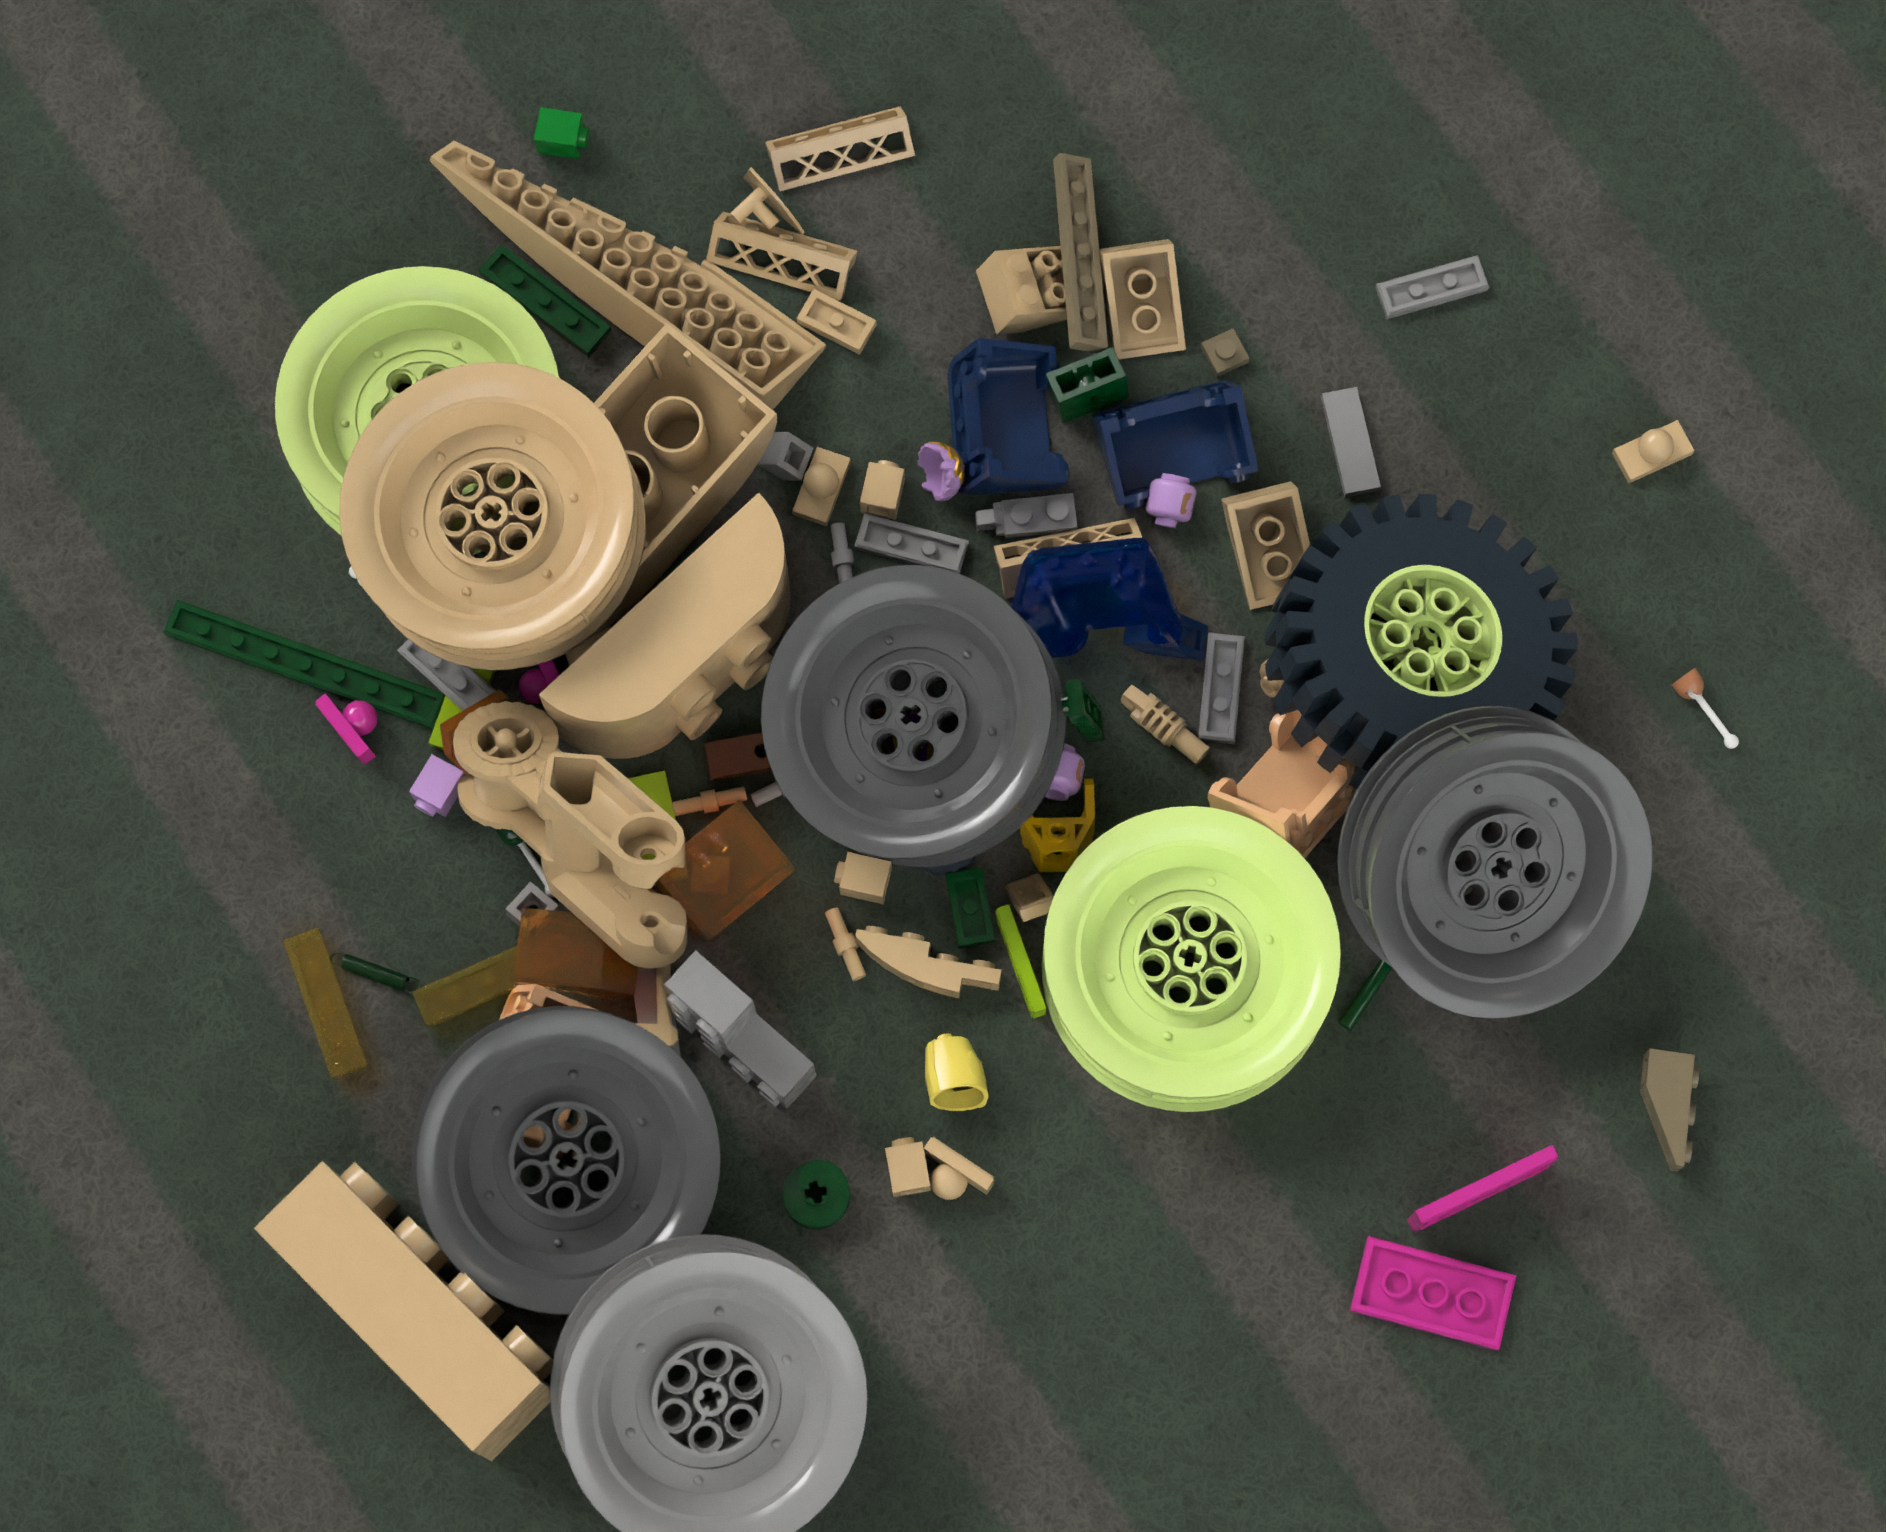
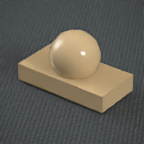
M1676 420L1661 428L1648 430L1641 437L1615 448L1612 454L1629 484L1692 455L1694 449L1679 421Z
M817 447L809 469L804 475L801 490L792 510L793 515L827 526L851 464V458Z
M931 1137L925 1145L924 1153L941 1164L933 1170L930 1177L931 1188L938 1197L945 1200L956 1199L965 1192L968 1183L986 1195L994 1185V1177L935 1137Z

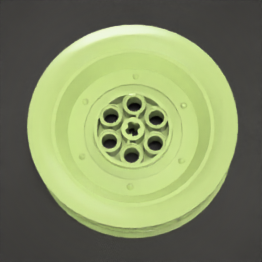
M404 267L368 276L339 291L323 303L298 331L285 355L277 381L275 395L277 431L286 459L298 478L305 495L317 513L338 534L341 535L339 518L341 488L350 456L365 428L376 414L399 394L395 392L399 385L403 383L413 385L421 379L442 370L460 365L484 362L519 364L536 368L560 379L551 347L534 318L508 293L490 282L461 271L441 267ZM510 475L503 477L498 487L501 489L511 487L515 482V477ZM474 483L468 484L463 489L462 496L470 497L478 491L479 485ZM455 519L451 523L449 530L452 532L462 530L466 524V519ZM477 547L474 551V555L483 551L479 547Z
M1199 806L1158 809L1130 818L1103 833L1077 857L1064 875L1051 903L1045 926L1042 954V984L1045 1000L1052 1022L1069 1052L1089 1074L1110 1090L1145 1106L1168 1111L1199 1112L1225 1108L1248 1100L1273 1086L1290 1072L1312 1044L1330 1010L1337 988L1341 957L1339 930L1330 898L1321 880L1304 857L1283 837L1248 817L1230 811ZM1197 916L1203 917L1208 921L1209 929L1204 932H1197L1190 927L1189 920ZM1159 925H1165L1171 929L1173 937L1167 941L1158 940L1153 934V929ZM1221 943H1228L1234 947L1236 955L1230 959L1221 958L1216 952V946ZM1186 952L1194 954V961L1196 962H1193L1192 967L1184 965L1185 959L1182 957H1185ZM1149 960H1154L1161 964L1163 972L1158 976H1149L1144 972L1142 965ZM1209 979H1220L1225 984L1226 990L1222 994L1215 995L1207 990L1205 983ZM1175 987H1182L1188 992L1189 1000L1185 1003H1176L1170 998L1169 991Z

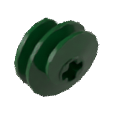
M824 1160L805 1162L793 1169L786 1178L782 1191L784 1207L791 1219L806 1229L815 1230L831 1227L842 1219L849 1207L851 1196L848 1180L842 1170L832 1162ZM814 1186H819L821 1192L827 1191L826 1196H821L823 1201L814 1204L812 1198H806V1194H811L810 1188Z

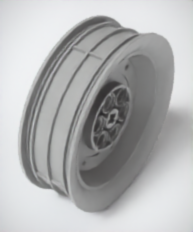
M691 1235L660 1241L634 1252L608 1269L590 1286L569 1315L560 1334L551 1369L550 1403L559 1443L578 1484L598 1512L619 1531L796 1532L826 1506L842 1485L853 1465L861 1444L866 1422L867 1385L862 1357L847 1322L836 1306L803 1271L775 1251L757 1243L722 1235ZM719 1348L722 1350V1355L718 1362L714 1364L704 1363V1355L709 1349ZM673 1366H686V1373L680 1380L671 1381L667 1379L669 1369ZM743 1370L752 1371L753 1376L750 1383L745 1386L735 1385V1377L739 1372ZM706 1388H710L713 1391L711 1393L713 1399L705 1402L703 1399V1390ZM674 1403L681 1405V1412L675 1419L668 1420L663 1418V1411L668 1405ZM738 1409L748 1410V1416L743 1423L739 1425L730 1423V1417L734 1411ZM702 1426L712 1427V1434L707 1440L701 1442L694 1440V1434L698 1428Z

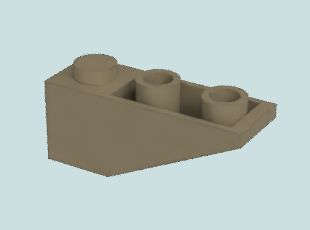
M1649 1049L1643 1054L1640 1093L1669 1169L1671 1171H1679L1684 1167L1685 1162L1689 1163L1691 1160L1693 1145L1692 1140H1687L1688 1125L1693 1126L1696 1115V1104L1690 1103L1692 1088H1697L1700 1070L1699 1066H1694L1695 1055Z

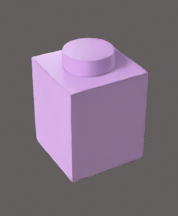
M431 754L409 791L412 798L416 801L414 806L431 817L436 812L446 817L458 797V781L465 773Z

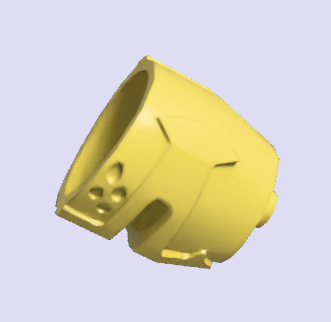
M947 1033L939 1035L937 1039L927 1044L925 1049V1082L930 1104L938 1109L948 1111H965L984 1107L989 1097L984 1069L969 1040L962 1036H952ZM964 1086L973 1087V1088H971V1089L962 1090V1091H954V1090H953V1088H955V1087H964Z

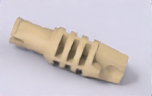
M1131 685L1123 693L1120 702L1132 712L1130 717L1138 725L1145 728L1144 730L1151 733L1155 739H1158L1161 744L1168 747L1173 745L1195 765H1198L1207 755L1210 747L1186 728V720L1179 717L1175 711H1172L1169 706L1162 703L1158 697L1152 693L1147 696L1134 685Z

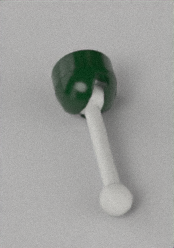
M496 829V833L504 843L520 847L545 885V894L553 898L554 896L550 893L542 867L525 841L512 830Z

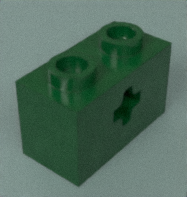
M1113 347L1046 373L1049 394L1062 423L1129 397L1126 374Z

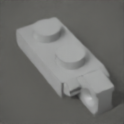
M1073 493L1001 500V502L993 503V509L975 512L977 531L996 529V536H1005V538L1061 533L1077 529Z

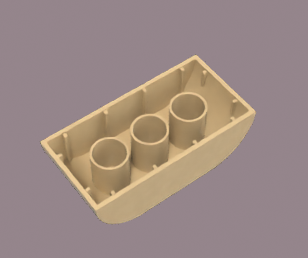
M668 323L661 328L594 402L612 425L634 468L643 494L646 513V537L638 573L620 607L595 634L611 626L635 606L737 493L765 453L777 424V413ZM528 503L523 509V514L526 516L535 514L540 507V503ZM494 513L490 518L496 522L501 516ZM522 536L515 538L511 542L510 549L515 551L521 550L527 544V538ZM480 545L479 548L488 555L491 546Z
M760 493L756 494L539 694L545 711L557 726L558 735L562 740L582 752L612 759L633 758L652 753L671 742L681 731L690 740H694L705 733L721 715L722 708L715 700L734 682L743 690H748L767 675L773 659L768 650L778 641L786 625L790 611L791 587L782 531L772 508Z

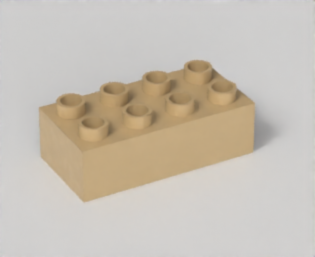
M322 1161L254 1229L473 1452L493 1461L550 1403V1386L544 1380L551 1374L553 1359L518 1326L502 1339L493 1330L491 1325L505 1311L486 1291L478 1287L466 1273L460 1272L448 1284L437 1273L450 1260L439 1244L409 1216L394 1229L385 1218L399 1204L356 1162L340 1176Z

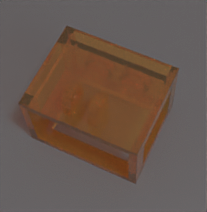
M738 800L685 843L684 868L673 867L654 883L664 895L670 896L681 904L686 911L687 924L701 941L706 943L792 874L796 868L743 803Z

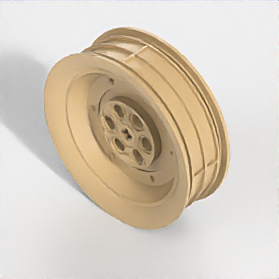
M501 362L466 364L439 371L409 386L390 400L365 428L350 456L342 482L339 517L341 535L348 560L363 589L405 637L434 656L462 666L487 670L529 667L552 660L581 645L593 636L620 607L632 587L643 556L646 537L644 498L637 475L618 435L600 409L583 393L558 377L532 367ZM508 475L515 477V482L511 487L506 489L498 487L503 477ZM474 483L479 485L478 491L470 497L462 496V491L468 484ZM528 503H540V507L535 514L528 516L523 514V509ZM492 512L501 516L496 522L488 518ZM455 519H466V524L462 530L457 532L449 530L451 523ZM521 536L527 538V544L521 550L515 551L510 549L511 542L515 538ZM480 545L491 546L490 552L486 557L481 559L474 558V551Z

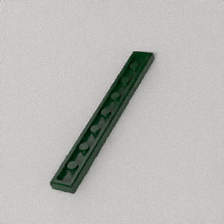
M176 600L163 631L164 635L341 698L353 702L361 700L369 702L378 711L432 730L445 699V695L436 690L180 600Z

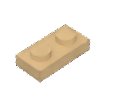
M815 289L811 292L797 317V324L859 355L877 326L875 319Z

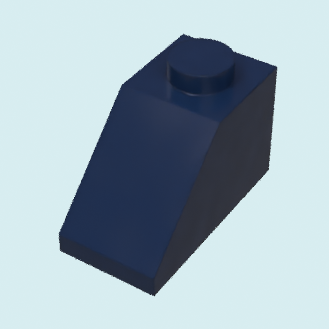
M1160 604L1127 609L1123 645L1145 654L1202 661L1204 660L1208 625Z

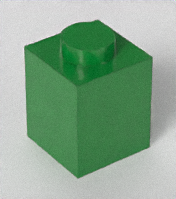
M540 107L534 135L537 153L579 159L581 148H587L589 127H585L582 113Z

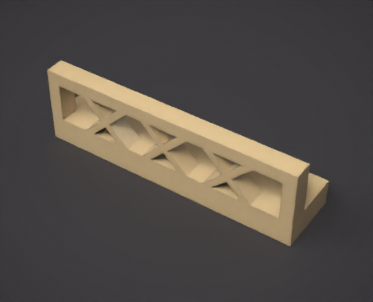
M901 106L765 142L779 192L915 156L907 117ZM902 132L905 148L891 152L881 146L889 134ZM878 138L876 142H873L870 139ZM864 142L871 146L872 149L865 159L857 161L847 155L855 143ZM844 147L842 151H839L836 148ZM830 151L837 155L838 158L831 168L823 170L813 164L821 152ZM878 151H880L881 153H883V154H880V155L875 156ZM810 156L808 160H805L802 157ZM796 160L804 165L797 177L784 180L780 163ZM844 160H846L847 162H849V163H846V164L841 165ZM810 169H812L813 171H815V172H812V173L807 174Z
M723 211L714 221L706 261L809 292L815 289L833 299L841 301L844 296L849 271L855 264L858 251L775 226L769 230L763 223L745 218L738 224L730 213ZM720 238L733 241L740 253L733 257L717 254ZM756 249L767 251L773 263L766 267L758 266L749 253ZM790 259L798 260L802 263L807 273L800 277L792 276L788 273L783 263ZM824 269L839 272L837 288L823 285L817 273Z
M1135 518L994 546L1005 599L1147 570L1144 542ZM1127 532H1130V533H1131V534L1123 535V536H1115V535H1117V534H1122V533H1127ZM1087 540L1092 541V542L1084 543V544L1079 543V542L1087 541ZM1053 547H1054V548H1057V549L1049 550V551L1044 550V549L1053 548ZM1021 555V556H1019V557H1014V558L1005 559V557H1008V556Z

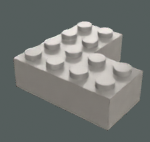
M696 950L664 984L669 995L666 999L670 1003L669 1006L673 1010L672 1013L676 1017L675 1020L690 1034L697 1030L702 1035L700 1038L704 1041L703 1045L717 1058L720 1059L723 1054L730 1059L729 1064L732 1066L731 1070L743 1081L748 1083L753 1079L758 1084L759 1094L773 1107L776 1108L780 1103L788 1109L817 1076L814 1063L757 1015L753 1000Z

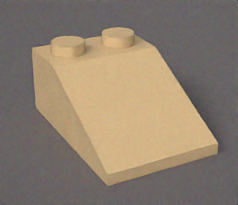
M1169 239L1099 249L1102 285L1112 344L1118 360L1186 350L1174 244Z
M1291 481L1221 499L1229 536L1250 610L1274 604L1294 568L1310 546L1298 488Z

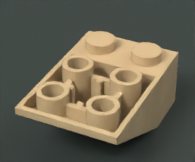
M1061 246L994 251L976 270L997 335L1026 332L1067 320Z

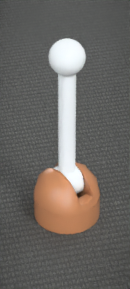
M1696 668L1671 684L1682 698L1696 699L1724 737V745L1727 748L1733 749L1738 746V737L1729 733L1701 695L1704 690V681Z

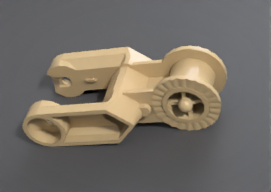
M504 701L501 703H491L468 713L460 721L453 737L455 757L459 764L469 773L462 776L458 781L457 787L459 803L464 812L473 821H477L483 826L514 831L541 856L542 870L550 893L624 960L634 966L647 969L660 968L674 963L684 954L688 944L686 911L678 901L668 895L656 893L652 886L656 880L673 867L684 868L685 866L684 832L678 822L601 755L563 753L559 749L557 726L552 718L543 710L521 702L512 703ZM647 853L654 854L656 858H654L653 860H644L641 858V856ZM653 920L658 922V925L649 928L644 926V923Z

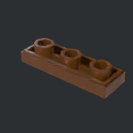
M762 732L704 743L711 781L772 770L767 756L765 758L756 756V751L759 748H765Z

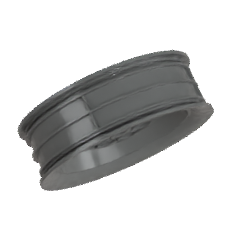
M921 565L884 567L861 573L829 589L812 602L788 629L774 654L764 684L761 709L763 742L772 772L784 795L798 813L825 836L865 856L891 861L893 865L907 867L949 865L975 857L1003 842L1030 818L1044 799L1057 773L1064 749L1066 716L1064 715L1061 702V694H1064L1053 659L1042 640L1019 614L990 589L969 577L937 567ZM902 674H910V686L904 691H897L895 687L897 678ZM945 680L947 691L943 696L933 698L931 694L933 684L937 681ZM878 702H885V715L880 719L873 720L871 716L872 707ZM911 711L921 716V720L917 724L908 718ZM950 715H957L959 719L957 729L951 733H944V720ZM889 737H896L898 741L897 749L892 754L885 755L882 750L884 741ZM931 743L934 747L933 756L929 760L921 762L918 758L920 747Z
M1480 706L1444 714L1412 730L1390 747L1374 764L1358 787L1343 822L1338 848V880L1342 899L1354 928L1366 945L1380 959L1390 965L1397 975L1424 999L1451 1012L1479 1018H1510L1540 1011L1567 999L1592 982L1610 965L1632 935L1647 899L1653 864L1652 840L1645 810L1636 791L1621 771L1602 754L1581 743L1568 730L1552 720L1534 712L1503 706ZM1491 822L1490 828L1481 834L1483 827ZM1525 828L1522 837L1516 839L1518 832ZM1465 850L1463 858L1455 862L1457 855ZM1533 862L1532 868L1524 873L1526 867ZM1470 885H1473L1471 892L1464 896L1465 890ZM1508 890L1505 898L1498 901L1500 895Z
M550 1006L515 1013L492 1023L465 1041L448 1058L428 1087L420 1105L413 1133L411 1164L414 1187L424 1218L441 1249L463 1274L466 1273L482 1290L514 1306L542 1313L571 1314L580 1298L590 1286L608 1269L625 1257L660 1241L682 1236L701 1235L711 1214L717 1194L720 1176V1144L714 1113L707 1095L685 1061L670 1046L641 1026L615 1015L576 1006ZM566 1109L575 1110L579 1118L577 1125L570 1130L562 1129L558 1121L560 1114ZM532 1126L541 1127L544 1133L542 1142L535 1147L525 1145L523 1140L525 1131ZM598 1131H606L610 1137V1143L603 1151H594L590 1145L592 1135ZM569 1149H573L571 1156L574 1158V1162L571 1165L564 1163L561 1167H558L557 1164L560 1160L556 1158L557 1153L560 1150L566 1153ZM527 1165H536L540 1169V1178L535 1184L525 1185L520 1180V1172ZM596 1169H601L605 1171L607 1176L605 1185L597 1190L590 1189L587 1185L588 1175ZM562 1186L569 1187L572 1192L571 1201L565 1206H555L552 1202V1194L555 1189Z

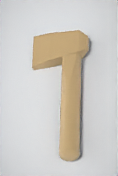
M669 964L656 968L657 1024H634L656 1035L668 1046L674 1047L679 1041L678 1029L672 1026V1009L666 999L669 995L664 985L671 978V967Z

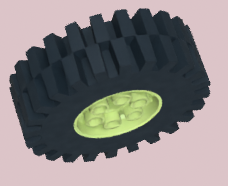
M1419 494L1406 512L1404 511L1400 495L1383 497L1372 513H1370L1365 503L1349 510L1340 525L1332 521L1322 530L1314 544L1307 548L1274 602L1271 611L1276 614L1266 629L1265 645L1275 648L1265 664L1267 681L1284 680L1273 700L1280 716L1299 710L1302 716L1291 732L1301 747L1318 736L1327 744L1317 761L1326 771L1331 773L1344 758L1356 765L1349 785L1358 789L1367 773L1379 758L1397 741L1424 723L1444 714L1480 706H1503L1534 712L1554 721L1565 705L1561 698L1572 686L1576 672L1575 668L1566 666V664L1578 650L1577 633L1560 632L1573 614L1568 598L1552 601L1545 600L1559 578L1551 565L1531 574L1527 573L1524 566L1537 548L1525 536L1508 551L1496 543L1507 525V522L1492 514L1478 531L1468 527L1473 504L1456 500L1442 518L1437 517V495ZM1400 607H1408L1411 613L1403 611ZM1373 613H1376L1388 622L1383 623L1373 620L1371 616ZM1429 628H1431L1432 630H1434L1435 633L1430 632V631H1429ZM1439 640H1441V648L1438 647ZM1394 658L1392 664L1395 668L1390 671L1384 662ZM1453 664L1457 671L1450 670L1447 665ZM1432 677L1435 679L1439 692L1430 691V679Z

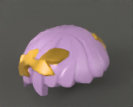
M928 442L921 447V451L918 452L919 460L917 461L918 465L924 468L927 482L922 483V487L924 490L932 492L934 499L937 501L949 500L957 494L963 484L965 477L964 463L958 452L947 444L941 442Z

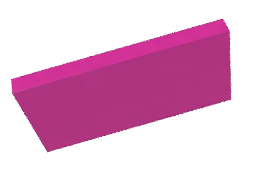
M1553 1145L1544 1148L1416 1210L1407 1219V1222L1412 1231L1416 1233L1547 1170L1557 1161L1558 1155Z
M1368 1236L1349 1311L1498 1351L1502 1341L1516 1275Z

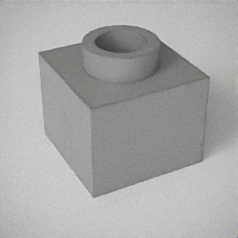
M774 432L758 465L782 480H802L813 447L790 432Z
M530 881L505 910L506 916L535 939L558 914L559 906ZM530 908H536L540 914L536 919H529L525 915L526 911Z

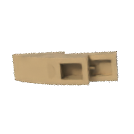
M866 926V930L857 929L856 931L857 944L873 960L901 979L920 988L958 999L960 998L962 984L999 991L1002 970L995 969V964L992 962L973 960V965L958 962V957L938 953L936 958L929 957L931 950L930 942L924 941V936L915 933L904 932L902 937L887 934V929L876 926Z

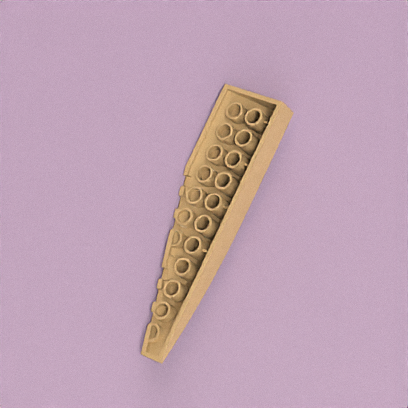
M452 141L431 156L430 162L509 239L559 282L643 346H646L666 323L670 324L772 410L825 349L826 344L722 269L706 260H703L700 266L687 258V251L676 246L672 250L654 242L655 236L645 231H642V233L633 232L625 228L626 223L574 197L571 201L557 196V189L543 184L542 187L536 186L524 180L525 174L513 168L508 170L494 166V159L456 141Z

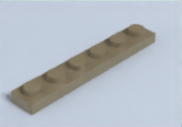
M1059 153L1053 159L1069 347L1070 349L1099 353L1108 348L1091 159Z

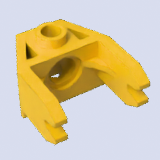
M1084 779V812L1081 817L1034 818L1031 815L1020 827L1022 844L1029 850L1031 859L1039 872H1067L1077 857L1092 843L1095 827L1093 779ZM1056 831H1060V832H1062L1063 834H1053V833L1056 832ZM1053 852H1063V853L1060 854V855H1056V854H1054Z

